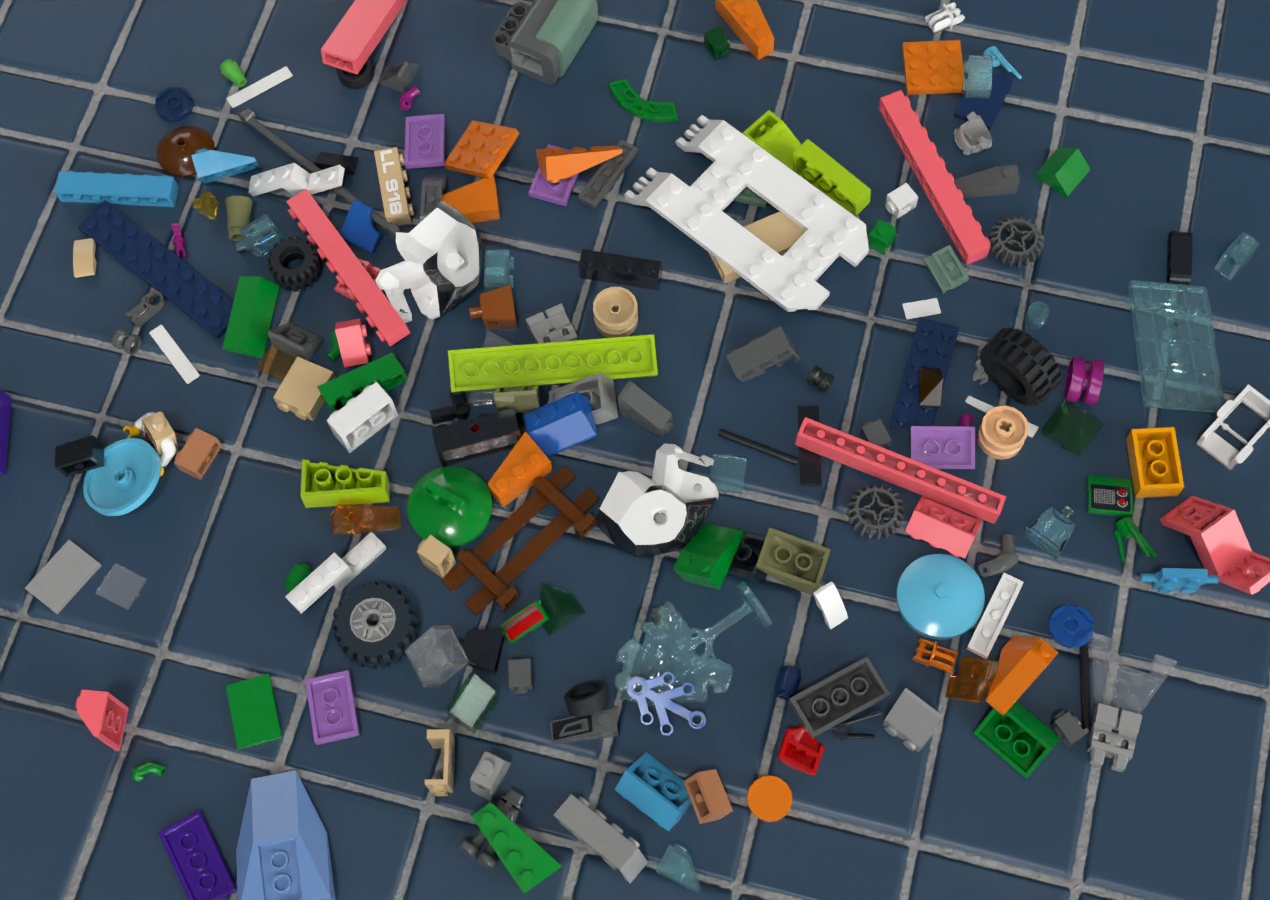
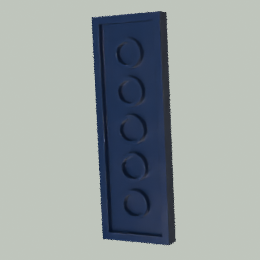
M919 317L889 429L910 434V426L934 425L938 408L919 407V368H941L943 391L960 327Z

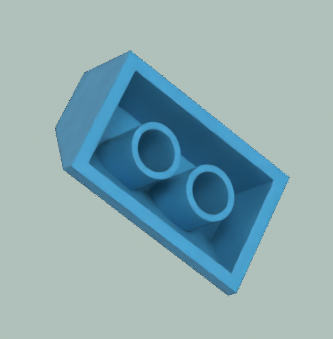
M647 752L625 770L614 789L668 832L679 822L692 804L684 785V780Z

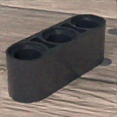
M1170 231L1166 274V283L1169 285H1190L1192 277V233Z

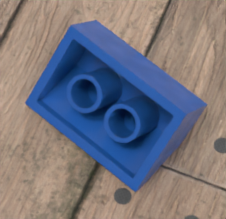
M578 391L524 414L528 435L547 457L598 436L590 400Z

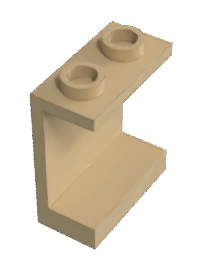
M450 729L427 730V740L433 748H444L443 779L425 780V785L431 793H434V796H447L448 793H454L456 739Z

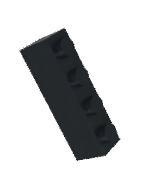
M582 249L578 269L579 276L582 279L658 290L662 275V261Z

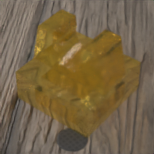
M203 192L202 198L194 199L193 207L199 208V214H204L208 219H216L219 201L211 192Z

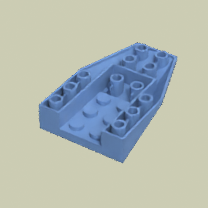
M296 770L251 779L236 849L237 900H336L327 832Z

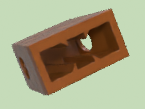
M511 285L480 294L481 306L469 307L471 319L483 318L485 328H518Z

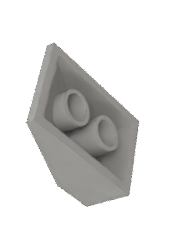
M601 372L548 392L550 403L576 391L588 397L595 425L618 418L614 381Z
M905 688L885 718L883 725L885 726L884 729L891 736L896 737L897 735L902 739L903 744L908 749L920 752L936 731L943 716Z

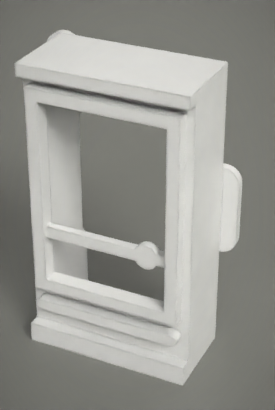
M1249 384L1234 401L1228 400L1216 413L1218 418L1196 443L1229 470L1237 463L1241 464L1252 453V446L1270 427V400ZM1241 402L1267 421L1249 442L1229 428L1228 424L1223 423ZM1219 426H1222L1223 430H1227L1244 443V448L1239 452L1214 431Z

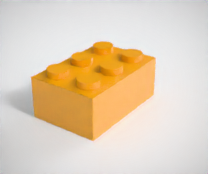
M1175 427L1131 429L1126 438L1135 498L1178 496L1184 488Z

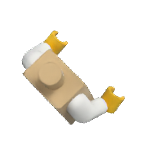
M148 412L135 422V425L125 426L123 431H130V435L127 438L139 436L141 430L147 442L159 454L161 460L160 476H162L164 473L163 466L166 467L179 452L176 436L162 412Z

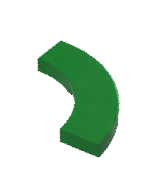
M627 79L608 83L614 99L628 113L652 122L679 121L674 101H646L640 98L639 94L631 88Z

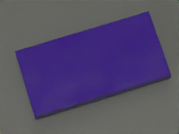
M200 810L158 832L189 900H223L237 892V886Z

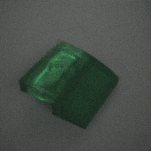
M1064 400L1041 432L1043 436L1060 443L1062 449L1080 456L1102 428L1103 423L1080 407Z

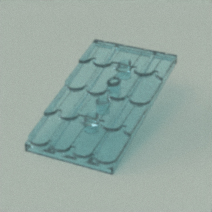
M1130 280L1128 288L1143 406L1217 413L1223 406L1224 396L1214 343L1215 335L1207 287Z

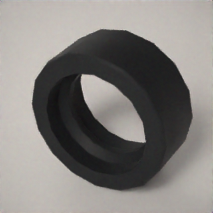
M368 58L365 62L366 70L359 76H347L344 73L345 70L336 68L340 82L350 89H359L367 86L374 76L371 59Z
M589 681L576 685L566 692L564 696L569 714L574 717L594 714L603 709L609 701L605 687L599 681Z

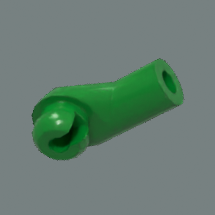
M336 332L330 335L333 348L326 354L333 362L341 354Z
M151 761L143 762L133 767L131 778L139 782L148 773L162 777L166 771V766Z

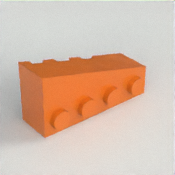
M715 0V10L757 60L774 51V36L757 0Z

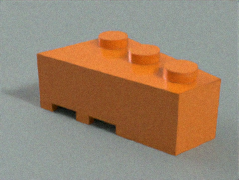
M525 431L488 482L490 493L504 508L532 487L538 478H544L553 471L551 461Z

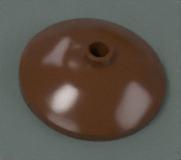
M182 126L171 130L161 139L157 148V159L160 166L168 174L176 177H190L197 175L191 155L196 154L195 151L205 148L207 151H215V145L209 133L204 129L196 126Z

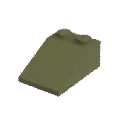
M539 385L505 389L497 388L494 392L497 411L503 408H514L516 415L519 412L526 414L541 407Z
M769 527L755 568L793 589L814 596L813 592L819 588L831 549Z

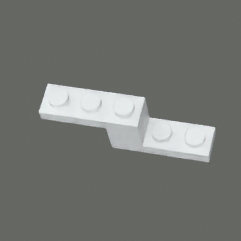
M296 163L287 164L251 176L248 193L252 196H257L283 188L294 196L304 189H307L310 195L342 186L345 168L337 165L310 174Z
M371 532L342 559L334 552L285 597L302 614L330 587L334 586L340 592L387 548Z

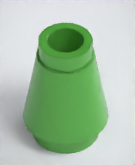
M227 59L221 64L220 70L222 75L238 87L246 84L247 79L236 61Z

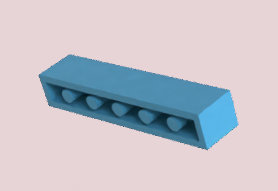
M69 170L67 172L59 171L54 192L61 202L102 204L106 200L110 204L175 207L179 186L174 177L168 175L113 174L110 172L104 174L91 171L83 173Z

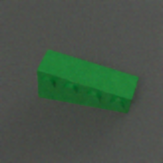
M390 353L321 384L317 388L325 404L333 413L343 408L351 398H356L363 392L364 388L373 385L375 382L385 392H388L408 380L394 354Z
M490 801L470 814L523 894L562 867Z

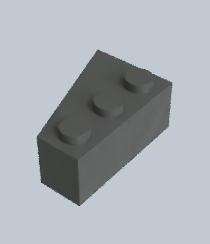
M781 326L770 329L767 334L760 338L751 339L749 344L737 347L730 354L726 355L735 376L741 382L764 374L765 369L771 366L782 367V362L794 358L795 361L801 359L791 338Z

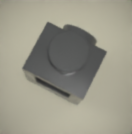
M1064 710L1053 717L1055 721L1050 726L1056 735L1061 738L1060 740L1066 748H1069L1089 733L1087 728L1084 730L1081 728L1082 724L1075 715L1072 716L1070 712L1066 713Z

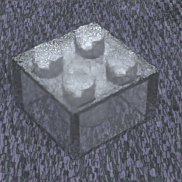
M450 625L432 626L405 649L424 688L441 686L469 663Z

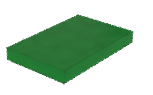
M269 674L226 685L235 738L239 750L283 738L271 676Z

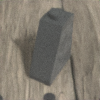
M629 381L618 396L619 413L662 438L664 433H669L673 427L672 413L633 382Z

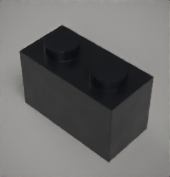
M93 435L56 446L55 468L65 477L104 466V445Z

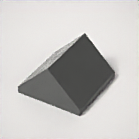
M292 322L268 331V336L275 349L294 358L298 356L309 362L324 341V338Z

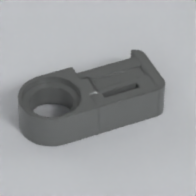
M150 291L140 299L141 303L129 313L125 312L128 319L136 327H141L165 306L166 301L159 291ZM159 297L160 302L158 304H150L152 298Z

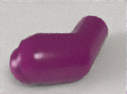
M413 86L401 94L399 105L402 110H409L412 106V99L420 94L417 86Z
M971 413L961 415L958 427H972L974 416ZM975 434V442H976L979 437Z

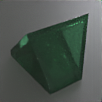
M545 583L541 584L539 602L550 618L542 626L550 636L584 614L585 610L574 594Z

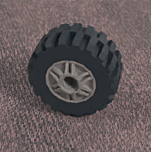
M376 581L369 582V586H365L364 583L357 585L358 589L354 592L352 589L347 592L348 597L346 599L341 598L338 602L340 608L334 610L333 616L335 620L332 621V628L335 631L333 633L334 638L347 658L355 661L357 665L361 667L367 665L369 669H376L379 665L382 669L388 668V663L393 662L397 664L400 662L399 657L402 655L407 657L410 653L409 647H414L417 642L415 636L419 635V627L417 626L419 619L409 597L402 593L400 588L396 586L391 587L389 583L382 582L381 585H378Z

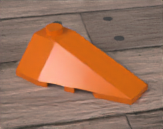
M618 146L590 147V150L573 147L571 151L561 150V147L536 149L541 175L550 183L560 182V179L571 177L622 153V149Z
M1013 636L1000 651V658L995 667V674L985 701L1004 716L1059 652L1041 638Z

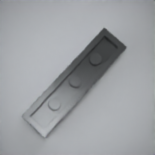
M621 140L617 146L622 149V153L606 160L579 194L578 201L595 210L637 155V147Z

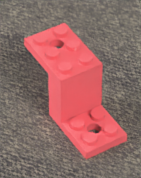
M1191 495L1160 518L1162 526L1191 537L1204 569H1207L1208 575H1218V582L1251 595L1259 592L1262 587L1270 582V558L1252 552L1234 509Z

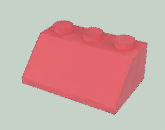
M921 496L905 532L914 539H922L929 542L935 548L945 549L955 557L966 558L982 521L935 500Z
M81 690V694L76 700L77 713L94 737L113 750L120 751L129 708L109 692Z

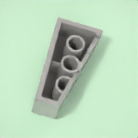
M571 794L555 812L554 817L581 842L584 840L586 846L597 856L601 854L602 859L612 869L616 871L618 868L624 879L631 884L648 863L639 850L640 844L632 837L626 839L622 835L623 831L616 824L613 823L610 826L605 822L607 818L596 809L593 812L589 809L590 804L580 796L577 799Z

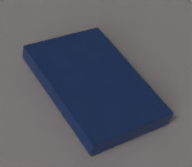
M977 66L954 113V117L968 121L967 115L975 112L976 115L981 116L990 131L1013 84V80Z

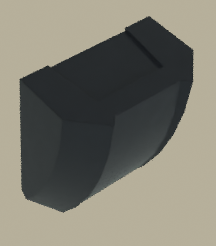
M744 532L727 573L759 584L766 581L768 574L755 568L765 537Z

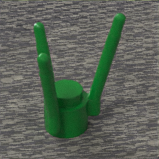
M1126 517L1116 522L1117 530L1114 531V534L1117 538L1122 563H1125L1126 559L1121 537H1124V539L1134 537L1146 556L1151 554L1153 558L1157 557L1131 517Z

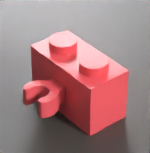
M360 318L337 322L335 332L344 367L369 363V356L372 355L370 343L366 344L365 337H367L366 325L361 324Z

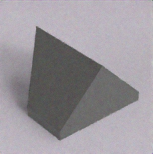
M403 61L389 66L383 72L378 83L404 93L421 64Z

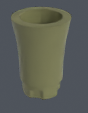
M230 196L225 199L229 239L234 241L248 239L249 232L247 231H250L252 199L245 196Z

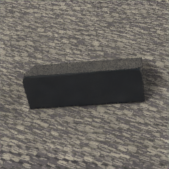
M320 152L315 159L314 165L321 170L341 165L345 168L344 174L354 175L358 157Z

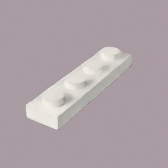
M1003 573L966 648L967 650L987 659L1024 583L1023 581Z

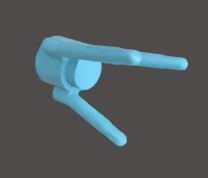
M992 46L985 50L983 53L985 60L982 63L986 70L991 71L990 66L997 67L1001 64L1008 72H1012L1018 79H1022V76L1004 58L997 47Z

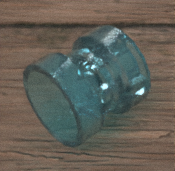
M1041 301L1033 302L1029 306L1025 317L1027 325L1034 329L1041 328L1048 317L1049 307Z

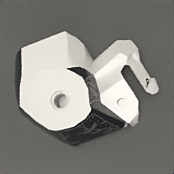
M438 199L437 208L409 233L396 232L397 249L405 261L381 270L376 278L380 290L385 291L391 305L405 323L412 321V314L403 294V291L411 288L412 295L422 314L432 320L442 317L474 289L480 281L484 258L479 230L457 209Z
M663 444L656 451L652 479L639 472H618L599 509L596 525L611 542L635 557L656 556L682 550L700 531L716 498L718 500L719 492L715 484L708 477L679 469L678 460L683 459L708 467L710 465L713 466L714 459L705 455L699 457L684 452L675 444Z

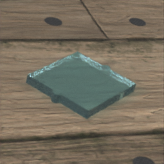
M713 454L714 463L713 466L711 465L710 481L715 484L718 491H723L724 494L727 492L742 494L747 458L732 457L731 454L728 456Z

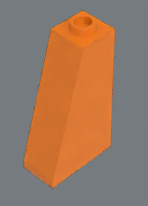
M494 175L491 179L483 178L442 195L443 202L457 209L471 223L500 219Z

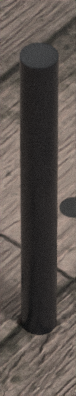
M720 429L718 433L719 437L796 466L798 463V457L724 429Z
M1087 642L1079 647L1082 729L1087 728L1090 731L1089 646Z

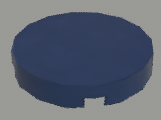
M169 87L161 91L155 99L157 114L167 122L182 121L190 115L194 107L190 93L182 87L174 89Z

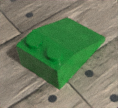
M707 523L682 549L673 570L685 582L720 590L744 535V531Z

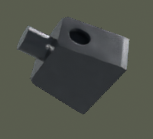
M469 629L465 640L453 638L451 651L462 653L461 661L464 665L496 676L505 640L504 631Z

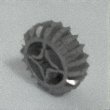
M1013 215L1011 220L1006 216L1003 221L999 220L992 227L989 234L991 254H996L995 260L1001 258L1002 264L1008 262L1009 267L1016 264L1017 268H1019L1021 264L1027 266L1029 262L1033 263L1040 256L1041 250L1044 247V236L1041 235V229H1036L1037 223L1031 224L1030 218L1027 221L1023 220V215L1019 219H1016L1015 215ZM1007 233V238L1001 241V236ZM1031 242L1032 247L1026 250V244Z
M873 483L871 484V489L867 485L863 486V491L857 489L856 495H851V502H848L847 508L850 509L847 511V516L851 517L849 524H855L853 527L854 531L861 530L860 536L867 533L869 540L872 538V535H876L877 540H880L881 535L886 539L889 537V533L894 535L897 531L896 528H901L902 523L900 521H904L905 518L902 514L905 512V507L901 506L903 500L897 499L898 492L891 494V487L884 490L883 483L880 484L879 488H876V485ZM871 499L869 505L864 506V508H858L862 502ZM879 499L885 501L887 504L881 503ZM874 505H875V509H876L877 513H879V514H878V517H877V515L875 514V511L873 510ZM888 515H893L889 522L883 525L880 524L882 518H888ZM864 519L870 520L872 524L866 522Z

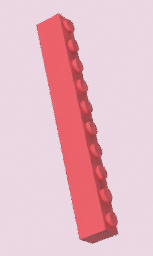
M902 90L881 97L878 109L965 265L987 257L991 248L990 241L987 237H984L980 223L975 221L971 207L966 205L963 200L962 191L955 186L954 178L946 170L943 158L938 156L936 146L929 140L926 128L921 126L917 112H913L909 98L904 96Z
M304 189L286 202L290 207L287 211L293 220H299L297 225L303 233L307 231L309 235L306 237L310 243L317 245L316 251L321 259L326 258L328 260L326 265L332 273L336 271L338 275L335 277L341 286L346 285L348 289L345 291L350 299L357 300L355 305L361 314H367L365 319L371 328L376 327L378 329L375 333L382 342L386 340L388 345L392 346L409 335L410 331L405 322L308 190Z
M806 417L797 434L796 446L992 524H995L1006 499L1004 495Z

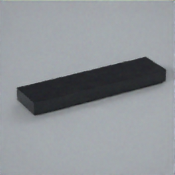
M798 406V432L805 417L819 422V406ZM799 447L800 486H821V455Z

